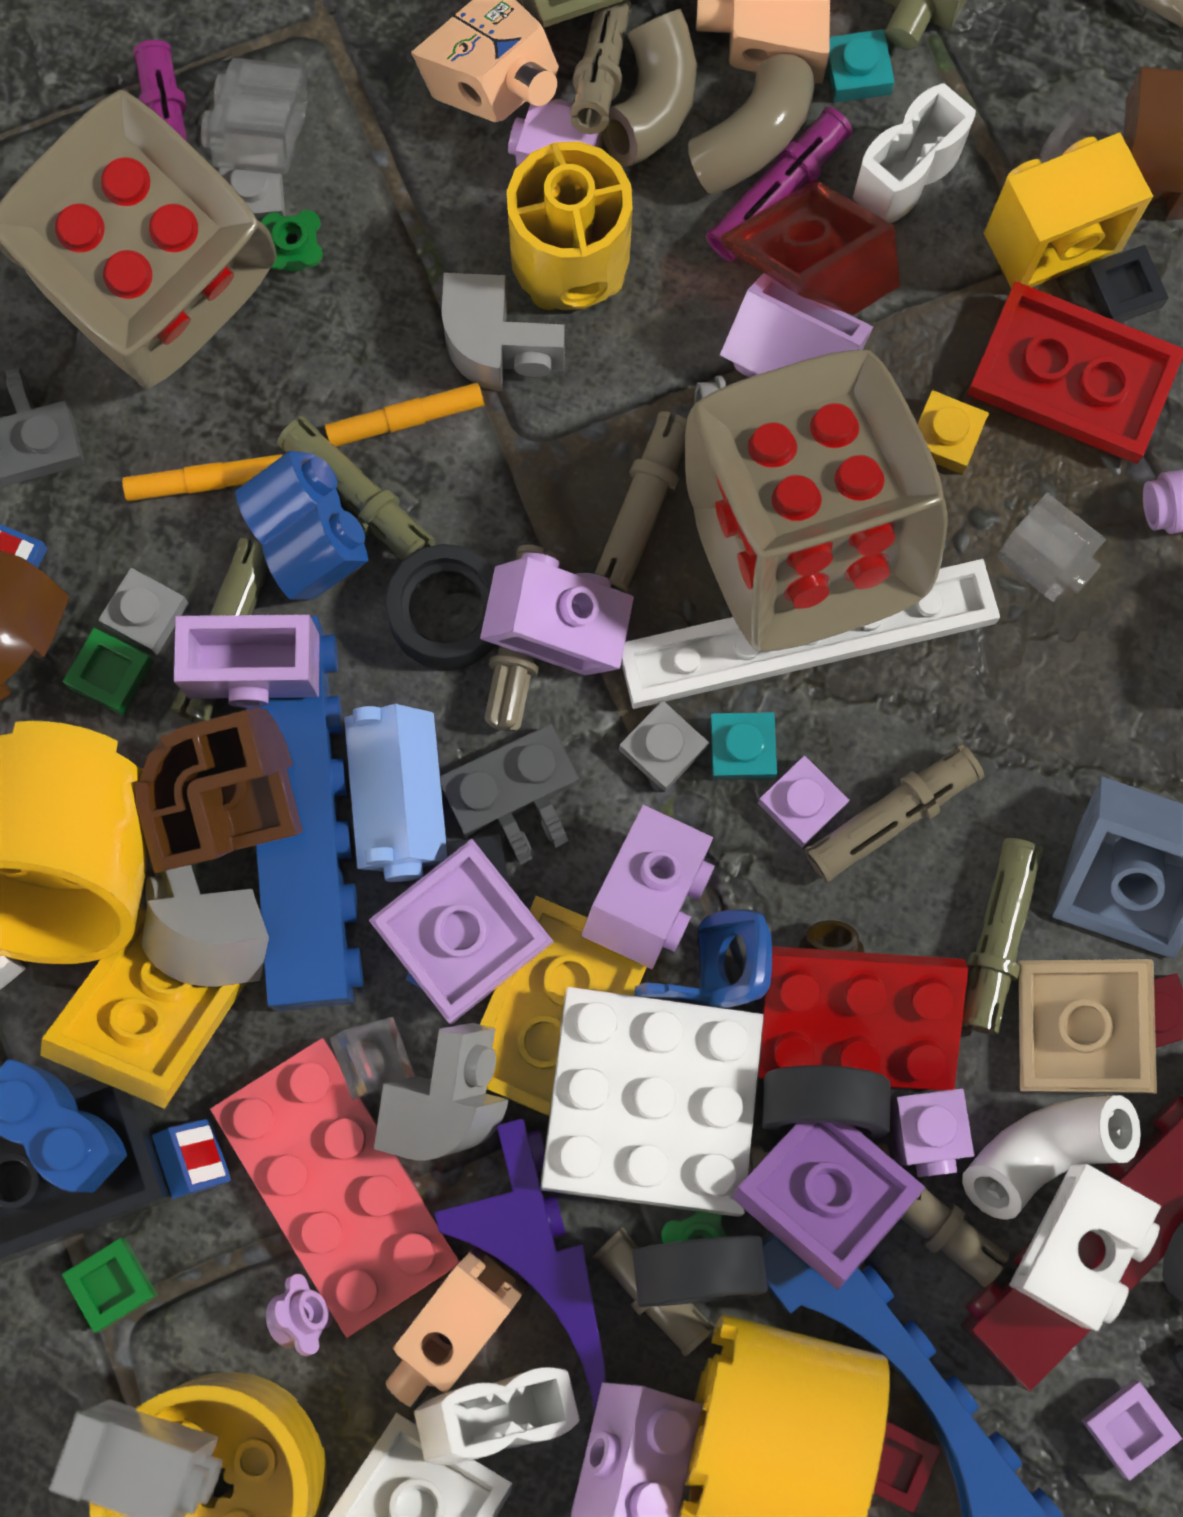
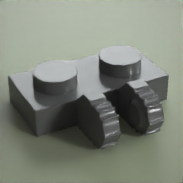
M21 367L7 370L6 385L17 413L0 418V488L86 465L72 410L66 400L34 408L28 383Z
M552 724L440 776L442 791L465 838L499 823L514 856L521 865L533 859L530 853L532 848L525 833L520 831L513 816L534 806L541 819V826L547 839L555 847L569 842L549 798L579 785L580 779Z

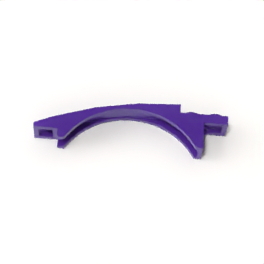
M524 1119L497 1125L513 1192L435 1212L439 1232L471 1243L494 1255L518 1272L539 1292L558 1316L576 1348L588 1380L595 1413L601 1385L606 1383L583 1245L578 1244L556 1250L554 1237L565 1235L566 1232L557 1196L553 1195L544 1198L542 1190H540L541 1185L537 1172L543 1170L545 1155L540 1129L527 1133Z

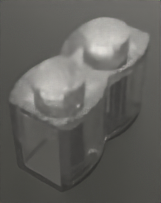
M233 58L229 63L226 74L219 73L217 75L214 88V110H205L201 127L202 145L204 148H211L213 167L284 175L288 173L294 155L296 138L301 132L307 108L305 65Z

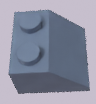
M1101 776L1078 825L1052 910V917L1175 959L1183 945V804Z

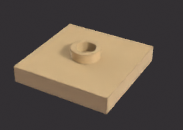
M1152 959L1018 961L1020 966L1019 1049L1021 1092L1157 1094L1154 962Z

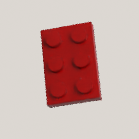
M1015 281L966 395L1138 464L1144 456L1183 359V348Z
M772 946L771 983L767 993L763 996L762 1004L763 1023L758 1078H764L767 1072L782 1067L829 1065L864 1069L882 1074L890 1080L891 1087L955 1090L968 966L965 959Z

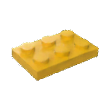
M536 896L529 911L554 943L495 989L480 1025L495 1028L492 1048L496 1054V1066L486 1090L549 1117L564 997L567 987L635 996V986L640 985L647 967L582 937L587 917Z
M139 908L134 934L129 944L119 952L100 959L43 1036L40 1056L165 1109L246 983L214 987L197 986L178 981L163 973L149 960L142 948L141 943L146 910Z

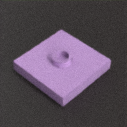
M473 839L469 840L369 919L370 923L449 1024H453L554 943Z

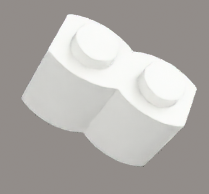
M945 83L933 86L923 92L910 105L903 124L887 129L868 147L862 161L853 199L882 225L893 223L905 216L917 203L924 185L941 179L957 163L973 123L976 110Z
M547 1367L533 1369L495 1383L468 1385L435 1396L421 1404L414 1411L424 1461L439 1465L460 1463L494 1454L504 1448H516L553 1439L568 1432L580 1421L568 1371Z

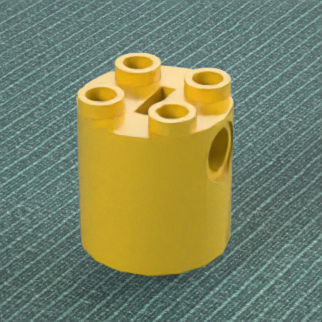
M554 142L531 152L515 169L507 189L512 270L521 288L531 296L533 303L544 310L586 309L616 294L624 283V275L630 259L633 209L631 183L619 162L603 149L583 142Z

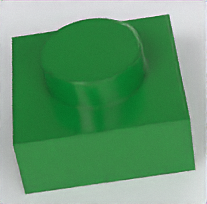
M93 628L64 678L63 683L69 689L123 716L154 661L148 654Z
M119 1238L61 1274L94 1334L103 1331L158 1296L126 1238Z

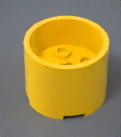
M47 721L15 722L13 733L0 735L1 956L36 963L77 964L109 957L122 950L131 941L135 930L149 851L137 811L135 782L140 780L143 768L140 769L133 762L116 753L117 740L83 727Z
M721 1314L713 1331L712 1343L723 1347L720 1355L715 1354L713 1359L708 1358L705 1370L701 1372L694 1402L702 1404L685 1480V1485L691 1486L689 1501H681L678 1517H867L876 1481L887 1418L889 1398V1365L887 1358L884 1355Z
M219 1372L187 1381L155 1396L137 1408L136 1411L218 1436L212 1457L222 1460L221 1467L225 1468L224 1481L233 1484L234 1489L228 1490L219 1499L213 1496V1489L207 1504L199 1503L193 1515L186 1514L184 1517H319L327 1489L328 1471L325 1448L322 1447L319 1435L312 1421L291 1393L278 1384L253 1374ZM89 1501L90 1517H129Z

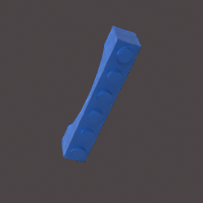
M773 1233L762 1241L767 1287L784 1311L791 1314L802 1305L837 1321L864 1340L878 1354L884 1355L888 1363L910 1388L935 1428L947 1455L957 1489L961 1517H1064L1040 1487L1033 1493L1028 1491L1015 1474V1471L1023 1465L1017 1454L997 1431L989 1437L986 1436L971 1416L979 1409L974 1398L954 1375L944 1381L928 1360L937 1353L934 1346L911 1319L903 1326L886 1305V1303L894 1298L893 1293L869 1264L861 1271L857 1268L842 1287L837 1290Z

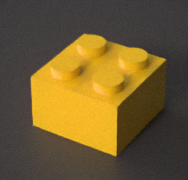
M1120 132L1097 141L1096 137H1088L1070 146L1062 156L1044 163L1039 159H1033L1013 169L1006 178L984 235L1010 287L1012 288L1015 281L1035 287L1121 252L1153 198V194Z

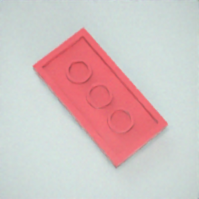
M321 1038L210 1108L346 1338L433 1283L461 1262L445 1234L439 1232L437 1221L398 1157L374 1149L377 1123L326 1039Z

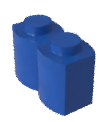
M288 451L237 489L235 494L241 514L254 536L262 544L268 568L284 594L289 599H315L369 560L363 543L365 541V533L361 524L351 513L341 508L339 495L336 490L338 481L333 469L325 460L314 453Z
M7 1060L0 1068V1136L12 1142L24 1144L32 1165L53 1185L71 1192L94 1193L127 1157L125 1147L117 1133L99 1117L78 1110L75 1099L69 1089L49 1071L14 1060Z

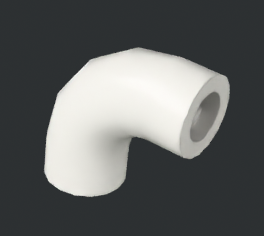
M1117 1095L1068 1100L1032 1112L1005 1128L979 1153L963 1173L962 1184L965 1193L972 1203L984 1213L1004 1220L1015 1218L1031 1197L1045 1183L1067 1172L1071 1165L1124 1163L1130 1161L1139 1148L1141 1136L1140 1122L1136 1110L1128 1099Z

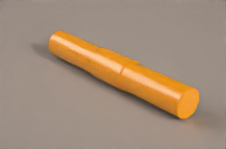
M476 382L426 397H417L399 402L379 410L324 425L329 442L338 447L483 407L484 401L479 384Z
M283 454L224 463L215 462L184 467L183 469L123 477L124 495L126 501L129 502L244 485L282 457Z

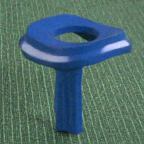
M736 909L713 913L701 921L698 928L699 988L648 982L635 986V996L675 1000L715 1008H727L762 998L769 989L772 972L771 932L766 924L765 917L756 911ZM740 935L746 945V967L738 982L732 985L725 974V954L732 939Z

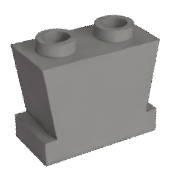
M111 1399L76 1414L51 1483L50 1491L75 1500L82 1498L129 1517H184L186 1514L193 1515L199 1503L207 1504L222 1465L221 1459L212 1457L218 1436L136 1411L137 1408Z

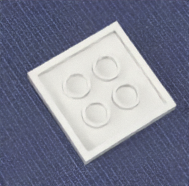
M567 987L564 997L540 1190L738 1217L744 1215V1208L732 1197L737 1187L748 1177L763 1014Z

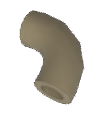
M681 9L657 17L627 34L638 66L636 87L631 96L623 102L610 107L609 122L605 130L602 131L603 140L610 155L623 166H632L647 159L670 142L677 135L693 105L697 63L689 29Z
M784 53L766 59L756 71L754 88L745 104L725 121L689 140L688 151L695 174L701 185L710 195H716L759 172L787 147L806 121L813 97L814 76L811 67L804 59L794 54Z

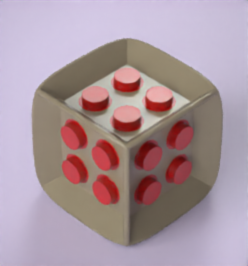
M119 90L87 111L22 175L0 202V251L11 262L24 268L35 285L53 305L108 358L146 390L151 389L168 378L200 350L250 298L276 260V249L269 230L256 219L248 205L234 188L157 113L125 90Z
M847 350L803 360L727 385L694 404L686 423L685 471L687 490L694 508L696 526L710 566L733 618L745 639L756 651H778L794 648L857 629L893 616L916 604L929 594L939 574L947 534L948 516L942 484L932 454L904 396L886 366L872 351Z

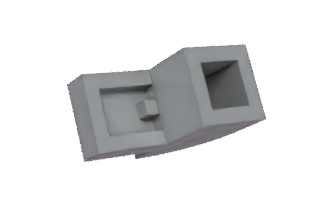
M444 273L442 320L446 347L453 364L464 377L473 383L478 382L480 387L502 391L503 369H514L518 374L529 377L545 376L551 371H564L565 324L506 322V275Z
M191 865L155 873V877H148L146 879L147 910L141 945L146 956L159 970L178 981L197 986L214 987L260 981L269 936L252 889L200 894Z
M475 1023L441 1028L438 1033L432 1080L416 1076L383 1083L374 1144L375 1150L412 1160H432L478 1146L496 1131L497 1125H500L505 1115L509 1099L486 1094L487 1084L490 1082L496 1066V1054L492 1048L495 1028Z

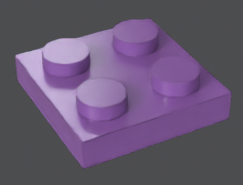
M801 1122L797 1123L737 1187L732 1199L834 1288L839 1290L917 1200L925 1186L854 1126L842 1123Z

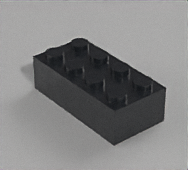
M94 1078L68 1087L75 1099L78 1110L93 1114L105 1121L117 1133L127 1154V1157L94 1193L71 1192L53 1185L32 1165L24 1144L12 1142L0 1136V1265L172 1200L151 1135L156 1134V1130L145 1100Z

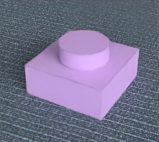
M804 755L759 799L758 804L803 848L850 800Z
M1134 1379L1081 1419L1121 1476L1129 1481L1182 1440V1437L1142 1383Z

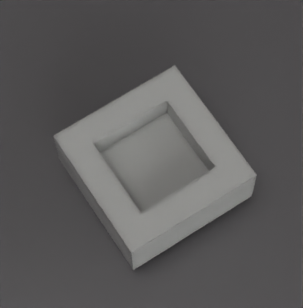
M278 156L218 161L219 174L244 200L258 221L261 222L267 214L272 212L285 216L282 168Z
M130 568L98 621L103 627L157 656L175 627L176 616H182L189 603L183 595Z
M662 700L619 745V751L660 789L666 792L708 748L709 742Z

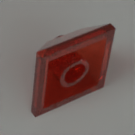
M816 179L721 236L723 247L797 295L851 315L857 314L900 287L894 225Z

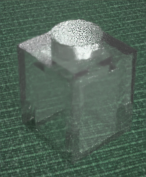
M1046 492L1007 538L996 557L1054 603L1067 586L1078 594L1102 564L1094 559L1093 556L1106 541V538Z

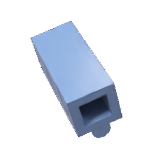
M392 704L381 708L374 706L355 708L353 715L344 717L357 869L384 872V879L387 882L421 879L424 877L423 868L439 865L448 858L434 713L399 704Z

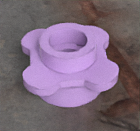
M295 1274L286 1279V1291L270 1300L266 1309V1323L271 1336L279 1345L285 1348L295 1347L299 1354L310 1356L318 1351V1338L323 1329L331 1326L333 1315L323 1297L318 1292L309 1289L307 1279L303 1275Z

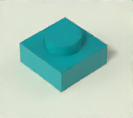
M884 29L829 37V56L826 67L834 103L892 94L895 81Z
M775 712L711 714L712 781L775 779L777 776Z

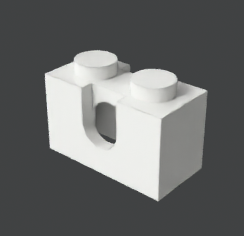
M1088 1164L1071 1165L1009 1286L1080 1327L1098 1331L1103 1321L1110 1324L1121 1311L1128 1295V1287L1119 1281L1131 1258L1141 1262L1151 1251L1159 1234V1225L1153 1221L1161 1206ZM1090 1230L1100 1235L1106 1246L1103 1262L1092 1270L1083 1265L1078 1255L1079 1241Z

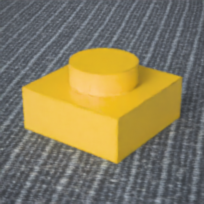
M932 390L917 425L928 445L935 464L963 475L989 413Z

